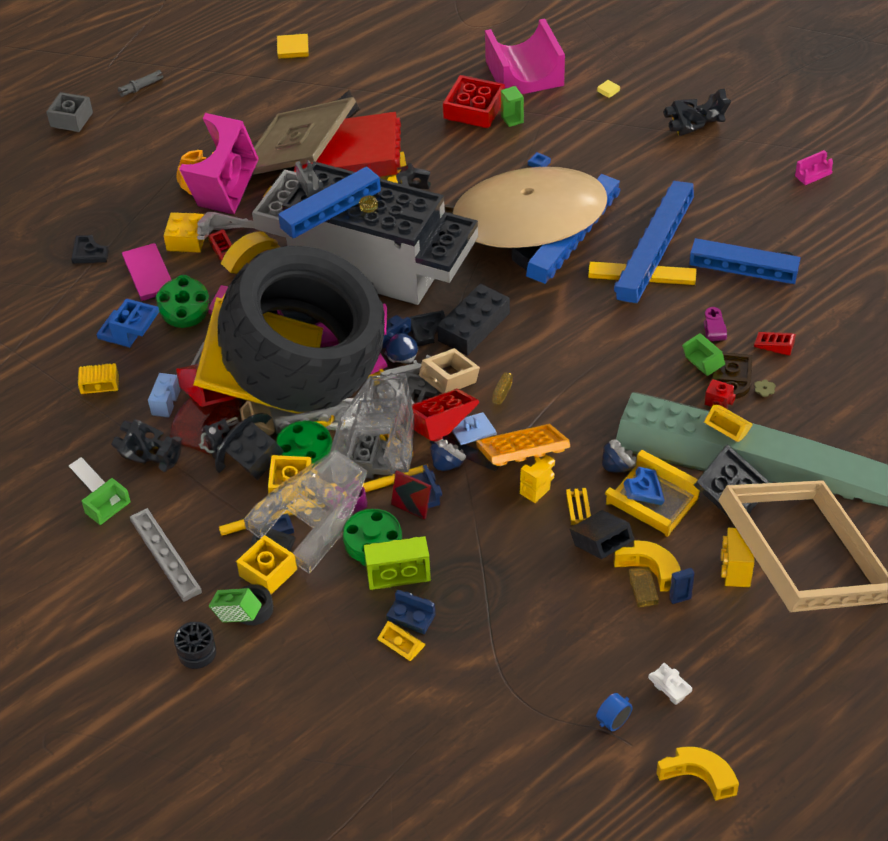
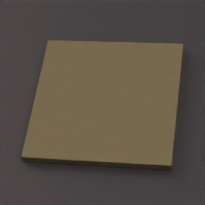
M354 97L277 114L254 146L259 160L252 175L294 167L295 162L300 161L301 165L307 164V160L311 163L316 162L356 103Z

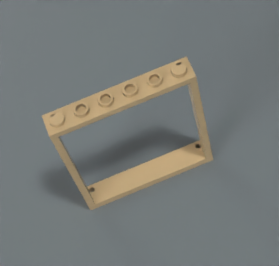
M824 480L727 485L719 498L720 504L790 612L888 603L887 570ZM813 499L871 585L798 591L742 503Z

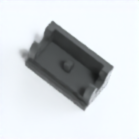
M307 160V167L304 169L300 161L295 162L297 179L308 198L324 190L323 183L316 176L309 160Z

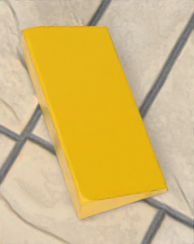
M387 621L377 638L409 661L425 646V643L390 621Z

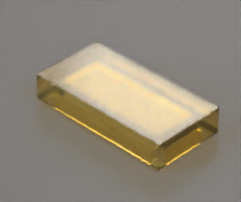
M650 568L629 569V577L637 606L658 604L659 598Z

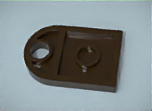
M722 352L725 365L713 372V379L733 385L735 389L733 394H736L735 399L741 398L750 390L752 355Z

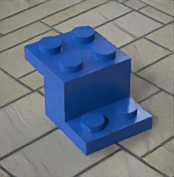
M125 299L117 311L113 310L98 331L97 338L130 348L138 335L143 336L158 315L159 308Z

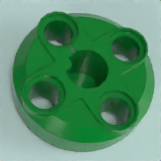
M180 275L168 281L160 288L156 295L157 307L161 317L165 322L174 327L187 328L200 323L208 313L210 301L207 289L201 282L187 275Z
M314 421L294 422L286 426L277 437V444L284 451L281 456L311 457V474L318 472L333 453V443L329 431L323 425Z
M366 509L357 512L346 522L343 531L344 547L347 553L355 560L360 561L363 566H366L364 545L402 540V530L398 520L391 513L381 509Z

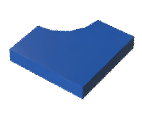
M638 467L636 477L626 479L623 483L628 499L662 505L665 502L656 470Z

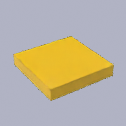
M308 34L277 36L278 58L308 57Z

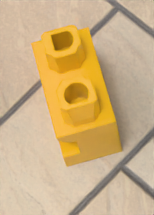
M545 455L543 458L535 457L534 465L530 467L525 464L521 468L520 494L534 503L550 490V483L554 479V473L551 468L555 465V460L548 455Z

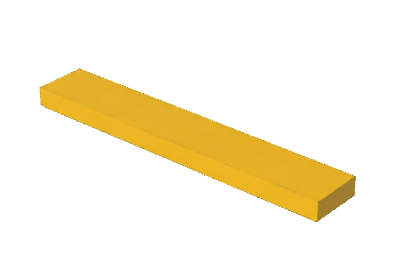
M590 262L588 278L619 280L621 272L626 268V264ZM657 266L649 282L695 285L696 269Z

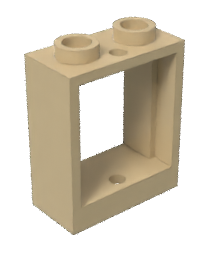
M454 348L422 360L419 376L443 394L456 388L461 389L476 383L480 367ZM452 366L458 372L449 375L443 368Z

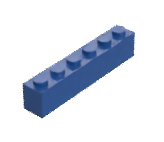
M366 166L279 213L280 228L292 239L298 237L380 192V177Z
M695 238L689 265L795 284L801 257Z

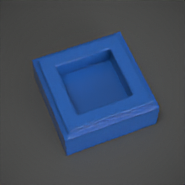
M538 152L528 160V166L547 167L551 163L550 157Z

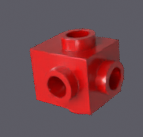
M712 379L706 390L704 405L710 407L721 405L728 409L729 405H733L736 394H733L734 386Z

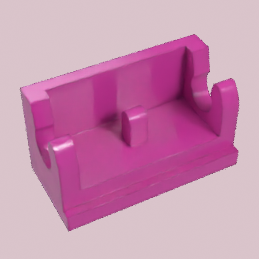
M825 150L797 162L795 177L804 185L826 177L833 172V160L830 158L827 162V152Z

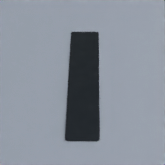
M443 436V440H447V444L451 443L453 446L457 445L459 450L462 449L466 459L493 471L499 468V466L493 465L481 451L465 444L460 445L458 441Z

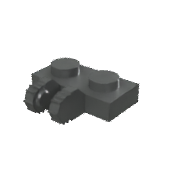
M407 372L401 384L403 390L408 392V396L412 400H414L415 394L419 395L417 403L426 400V397L432 398L440 393V391L419 375Z

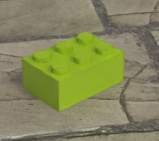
M426 536L364 545L370 590L431 581Z

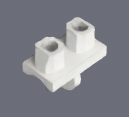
M665 663L655 672L649 674L648 678L654 683V686L659 691L662 690L675 705L692 692V687L679 676V672L676 669H671Z

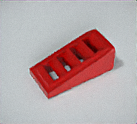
M224 229L208 235L209 243L221 262L226 252L221 253V251L232 246Z
M758 332L754 347L790 356L796 334Z

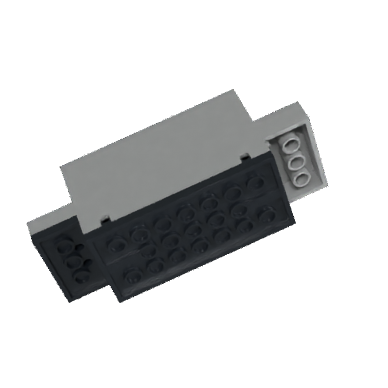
M318 162L312 163V169L318 179L322 181L324 189L355 173ZM284 170L252 212L255 229L286 237L287 246L314 247L338 255L358 268L370 282H373V286L377 289V294L416 305L420 303L434 279L448 283L451 282L478 238V221L445 212L444 195L380 179V192L294 239L280 228L278 214L308 198L297 179L296 172Z

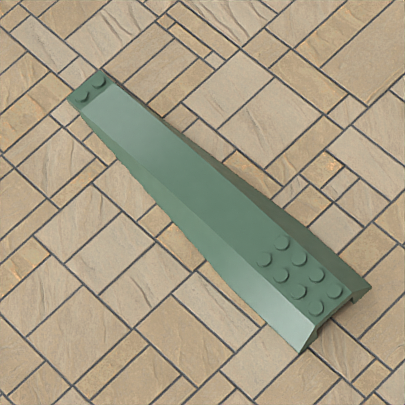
M632 392L620 420L616 440L621 443V446L626 451L631 450L633 454H638L641 450H644L664 462L705 471L720 451L728 444L770 483L824 480L833 495L839 494L843 498L851 500L855 497L863 499L862 502L888 506V465L861 455L752 423L753 425L746 436L737 442L704 423L710 410L638 392Z

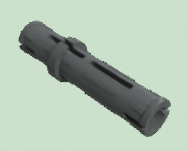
M157 70L135 81L131 80L128 84L118 87V92L123 91L119 93L120 96L124 97L132 92L136 93L139 89L162 80L163 75L157 76L162 74V72Z

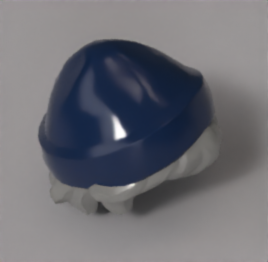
M398 333L388 340L384 354L393 363L410 364L416 357L418 346L416 341L409 335Z
M443 439L434 441L430 450L433 466L437 470L447 471L459 467L463 460H465L466 455L463 454L462 449H458L457 445L447 444V440Z
M614 439L603 447L602 466L605 470L613 473L628 472L632 467L636 466V457H632L633 452L631 450L626 451L621 446V443Z

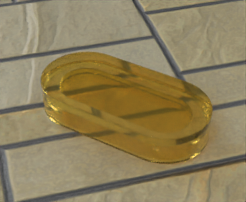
M503 373L494 390L493 403L500 405L505 399L513 381L511 373Z

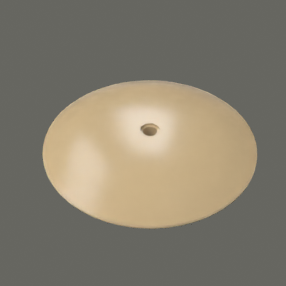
M531 167L505 172L476 184L460 197L454 207L453 214L478 221V238L475 242L505 248L532 247L568 238L589 227L603 213L607 204V194L605 188L597 179L584 172L562 167Z

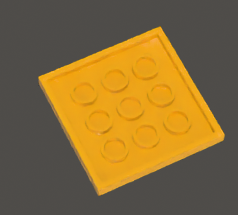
M551 424L476 441L477 448L496 466L506 465L507 461L512 460L516 462L524 461L526 457L530 456L542 457L552 451L553 453H560L565 451V448H570L569 439Z

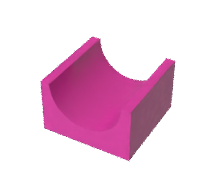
M546 19L539 20L535 33L528 40L513 46L498 43L492 30H485L486 63L495 81L505 84V89L516 86L521 94L564 86L565 54Z
M205 113L203 120L213 139L216 150L206 160L196 164H182L179 170L198 206L235 214L259 158L243 121Z

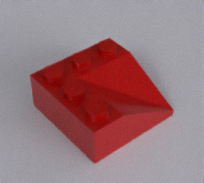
M460 75L443 102V119L489 128L501 108V90L505 89V84Z
M456 388L405 408L413 430L430 441H439L443 439V436L448 435L479 404V401Z

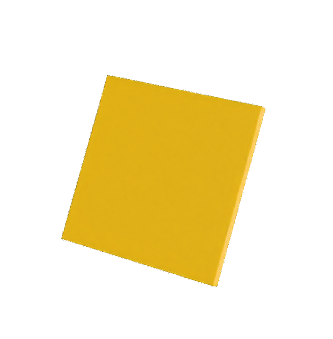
M216 297L193 385L274 407L246 392L225 368L222 361L221 347L218 346V316L223 299ZM270 312L263 314L268 325L284 338L303 346L320 348L323 327ZM285 410V411L292 412V413H295V414L305 413V412H296V411Z

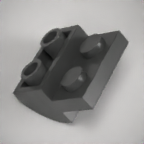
M360 433L352 461L354 469L360 475L370 479H374L375 474L392 476L400 448L399 442L380 440V435Z

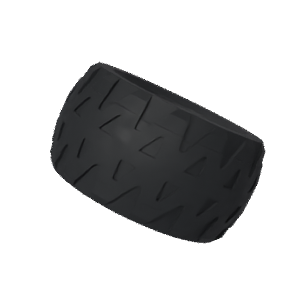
M284 246L266 250L258 254L250 264L246 263L226 290L218 316V346L221 347L223 364L241 388L268 405L296 412H310L335 407L346 398L352 396L361 387L377 362L384 339V308L370 280L358 268L338 255L308 246ZM276 310H289L306 314L330 329L339 344L333 347L314 348L294 343L274 331L265 321L263 314Z

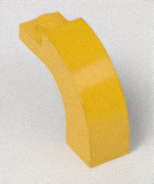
M253 232L237 240L226 252L221 264L230 273L237 274L246 263L249 264L261 252L279 248L280 246L275 239L270 238L264 232Z
M636 540L633 547H622L614 552V567L641 566L651 570L658 579L660 591H670L672 573L681 571L675 557L665 548L652 542Z
M698 747L676 748L675 757H666L658 761L657 776L659 781L680 775H694L703 779L708 784L715 801L737 795L739 782L735 773L725 760L711 751Z

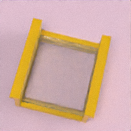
M641 450L637 454L635 468L618 488L614 490L609 487L605 492V495H607L606 505H614L663 532L668 537L699 499L700 491L694 486L698 479ZM638 467L656 470L665 502L662 505L628 499L623 484L624 481L635 478Z

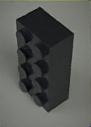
M479 284L437 325L438 341L468 356L510 314V298Z

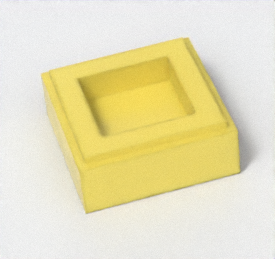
M609 80L597 87V92L608 98L620 91V86Z

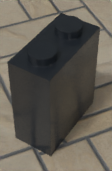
M603 510L569 528L574 545L600 559L634 541L630 523Z

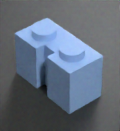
M159 373L148 398L151 415L170 417L174 408L173 401L177 400L181 391L177 375Z

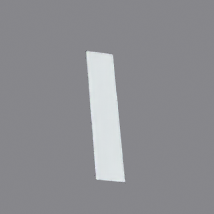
M82 457L69 465L92 492L105 483ZM116 494L110 499L111 505L121 500Z

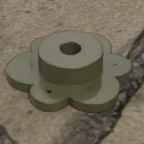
M762 380V382L757 381L754 384L755 392L760 393L762 397L775 393L776 385L773 382Z

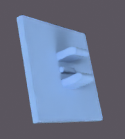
M484 412L465 417L452 430L460 445L497 435L496 430Z

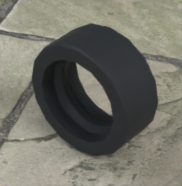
M251 584L242 587L241 589L249 588L256 598L265 601V605L259 609L253 621H242L241 623L246 625L264 623L273 613L274 606L270 592L261 585Z

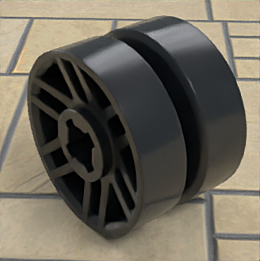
M197 621L189 622L182 625L176 631L174 643L182 665L191 669H199L209 665L214 660L216 645L213 632L207 624Z

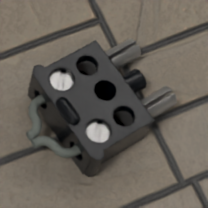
M234 417L227 421L223 419L212 425L202 426L201 431L203 434L199 444L200 448L211 453L213 458L216 459L219 446L224 440L222 434L224 438L231 431L229 427L238 423V420L232 422L237 418ZM204 438L207 442L209 449L206 446H202L204 444Z

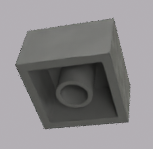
M60 92L46 112L50 127L80 132L92 115L93 110L90 97Z

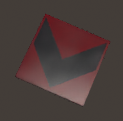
M396 471L391 505L425 520L431 485Z

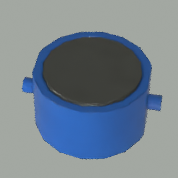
M618 693L610 695L602 703L596 714L597 720L601 722L599 725L602 728L606 726L610 731L619 729L626 722L633 709L632 704L628 702L629 698H623Z

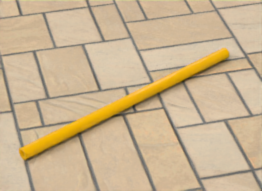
M423 465L402 471V473L409 476L423 473ZM395 474L359 485L365 488V492L393 485ZM345 489L219 526L221 536L267 523L269 518L287 513L290 516L327 505V500L331 495Z

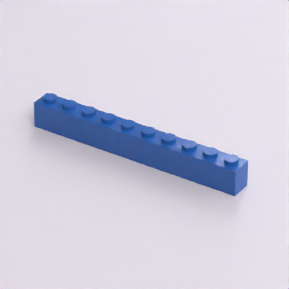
M601 174L597 180L603 185L607 194V204L601 214L603 215L607 206H611L613 199L618 197L620 181ZM593 224L568 238L542 245L528 262L526 276L546 284L550 278L554 277L556 270L562 267L563 261L569 258L571 251L577 248L579 241H583L585 234L590 232Z
M673 181L672 185L668 187L665 197L661 200V205L656 208L655 215L650 220V225L648 228H645L643 237L639 239L637 248L633 250L631 259L627 261L625 270L621 272L619 281L615 283L614 292H616L617 300L638 303L694 198L693 183Z

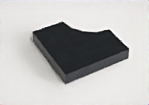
M79 235L75 237L71 260L72 263L107 262L109 249L108 246L97 244L94 241L93 235Z
M443 310L409 317L411 319V331L417 346L435 343L434 337L438 332L437 325L445 318Z

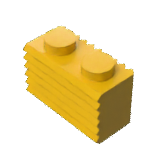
M116 364L80 366L78 372L80 393L117 391L119 374Z

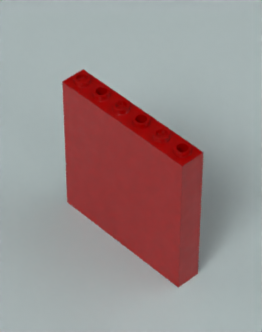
M396 112L345 118L316 162L357 172L367 166L379 177L398 174L401 159L400 117L397 118ZM307 164L302 165L303 169L307 167Z

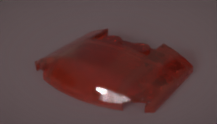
M190 397L175 415L171 424L170 437H180L183 439L182 445L209 455L210 453L199 446L201 435L203 434L201 427L212 425L223 419L227 421L234 417L238 418L241 414L240 409L247 400L236 397L233 400L201 407ZM204 438V444L202 446H206L209 449L207 442Z

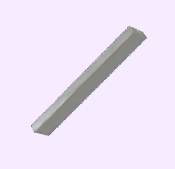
M148 508L130 516L132 524L183 602L201 594L200 586Z

